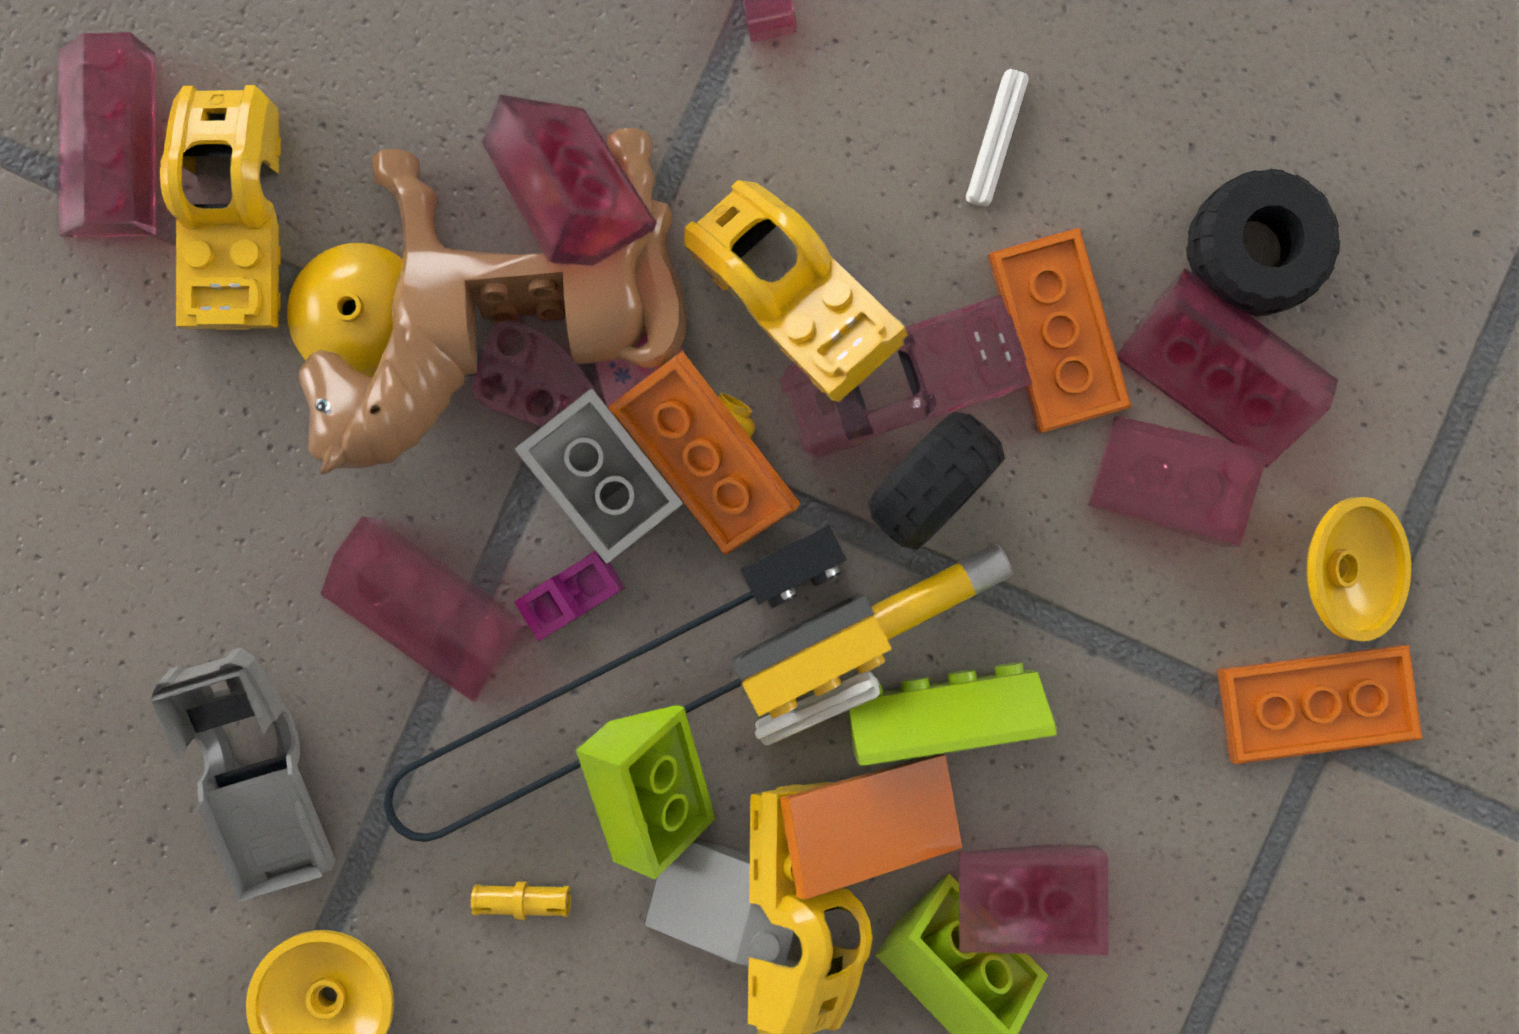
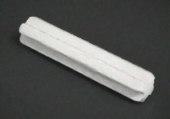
M1007 69L1002 77L966 194V201L973 205L987 207L992 201L1029 81L1028 75L1024 72Z
M870 671L863 674L858 673L841 681V685L817 697L815 694H812L797 701L798 706L777 718L772 719L769 714L758 719L755 723V736L764 745L770 746L877 698L880 694V683L877 677L875 678Z

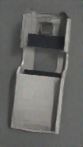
M240 647L231 650L226 657L184 670L180 666L170 668L157 683L151 696L153 699L151 703L177 761L192 740L198 743L202 751L204 772L197 782L200 803L198 810L238 902L322 877L324 872L332 870L336 859L297 767L300 758V741L294 719L256 657ZM226 681L228 688L213 692L209 686ZM256 716L264 735L272 722L278 738V749L275 756L245 767L240 766L234 759L228 737L222 726Z

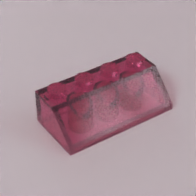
M131 32L82 33L58 50L59 236L63 238L156 236L155 52Z
M499 95L482 144L549 262L562 266L571 264L594 266L654 231L657 224L656 220L584 108Z
M1186 268L1182 270L1155 301L1117 353L1120 362L1266 468L1331 409L1338 384L1337 378L1249 314L1225 302L1201 279Z
M361 516L333 556L320 595L473 702L480 696L528 627L524 620L377 517Z

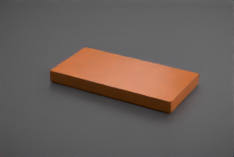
M1080 227L989 253L987 256L1038 434L1131 408L1132 405Z
M683 351L679 352L608 406L612 414L725 556L797 510L800 505L796 496Z
M1394 645L1217 669L1231 763L1241 764L1422 740L1409 645Z
M946 754L930 755L780 798L797 898L809 899L962 848Z

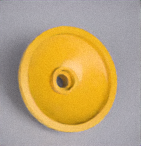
M367 243L338 245L313 258L297 276L291 288L287 305L290 335L302 357L307 360L312 353L318 350L334 352L340 355L354 370L373 377L393 331L391 306L403 259L390 250ZM348 300H354L356 302L354 313L344 315L342 310L344 303Z
M1352 497L1335 504L1316 527L1308 548L1306 579L1310 599L1325 626L1343 639L1370 641L1385 634L1399 618L1409 593L1411 554L1406 533L1395 513L1386 504L1374 498Z
M332 930L303 932L277 945L264 957L256 968L246 997V1016L251 1034H387L394 1011L392 983L380 958L360 940L345 933ZM324 988H332L337 994V1000H328L324 996Z

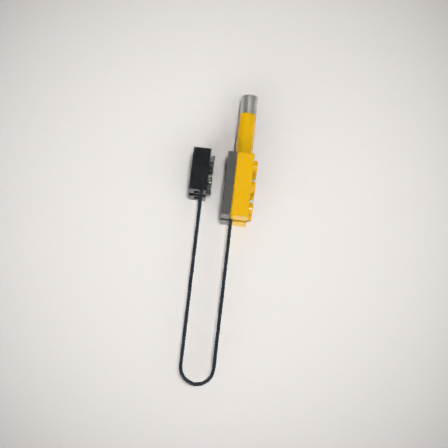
M830 525L740 569L751 590L750 592L402 768L392 777L385 789L383 806L388 822L397 833L409 840L432 841L442 838L580 768V761L577 760L447 827L431 833L414 832L405 827L397 818L393 807L394 790L400 779L409 772L752 598H755L758 605L768 601L772 609L798 596L794 589L795 586L809 579L813 586H818L838 576L841 572L837 565L847 559ZM994 544L870 606L865 595L858 593L734 656L732 665L739 678L683 706L685 712L688 713L743 685L759 717L769 712L772 719L777 718L798 706L796 702L797 697L813 690L817 697L841 685L840 675L854 668L856 671L858 670L859 674H863L883 664L886 661L883 654L892 650L888 640L1013 576V569L1003 549L999 545Z

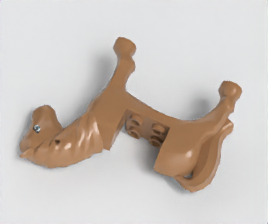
M624 128L612 132L607 137V159L621 174V188L615 209L601 231L591 240L576 247L541 254H505L445 248L437 236L435 227V211L438 205L437 194L431 187L419 180V159L411 152L400 149L381 150L372 156L374 182L389 190L395 196L399 205L403 228V265L396 283L391 306L393 331L373 377L354 370L340 355L325 350H318L312 353L299 369L298 380L310 411L309 452L315 459L323 462L320 470L321 474L325 475L336 468L361 469L374 466L375 464H389L395 461L402 452L419 444L422 436L432 428L441 413L449 406L453 392L461 388L465 383L464 375L477 373L475 303L483 319H489L491 322L501 325L512 324L518 320V316L536 314L538 318L543 320H557L566 313L568 338L574 364H589L617 358L629 361L640 367L652 369V367L656 366L661 367L674 357L687 334L686 311L682 285L671 264L666 246L668 230L672 223V213L668 204L652 199L656 179L651 167L653 153L652 138L646 131L636 128ZM645 333L647 342L641 347H636Z

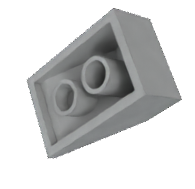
M592 388L514 449L606 564L683 504Z
M698 839L657 878L645 922L647 927L748 967L749 957L785 966L794 931L789 928L771 924L761 905L749 903L750 853Z

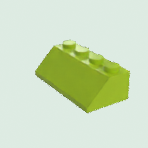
M1013 662L994 666L995 674L977 676L975 669L948 673V681L930 684L929 677H916L902 680L901 689L883 691L882 684H880V694L877 698L847 711L853 754L859 766L1055 736L1057 735L1056 725L1038 672L1029 668L1024 669L1023 662Z

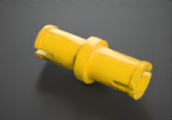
M517 881L515 886L475 884L471 893L472 915H513L515 920H526L528 916H562L568 918L571 910V887L529 886L528 881Z

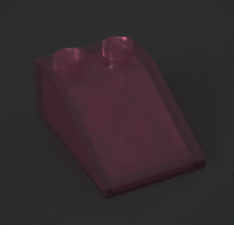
M1115 416L1088 506L1221 547L1240 546L1268 454L1213 437Z
M1048 844L959 851V952L1108 956V856L1098 845Z

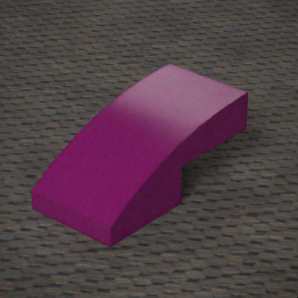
M595 550L560 574L549 578L521 596L514 603L539 642L625 589V586L610 562L606 564Z

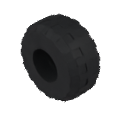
M1278 169L1254 170L1243 173L1215 190L1199 207L1198 213L1191 221L1188 230V244L1186 246L1187 260H1189L1192 271L1191 274L1196 284L1201 287L1206 296L1215 304L1228 309L1229 312L1258 317L1287 311L1310 298L1329 279L1335 268V261L1340 250L1339 224L1336 214H1334L1328 203V199L1305 178ZM1247 221L1260 222L1268 226L1277 235L1281 246L1280 259L1276 267H1266L1259 264L1247 253L1243 243V229Z
M955 411L949 414L913 448L871 496L868 506L872 520L902 548L919 550L1005 460L1002 442L970 413L966 414Z

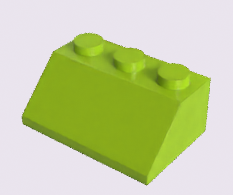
M674 705L609 721L576 750L612 860L619 865L656 880L716 819L685 708L682 706Z
M950 874L945 875L895 924L875 955L951 1034H1018L1048 977V974Z

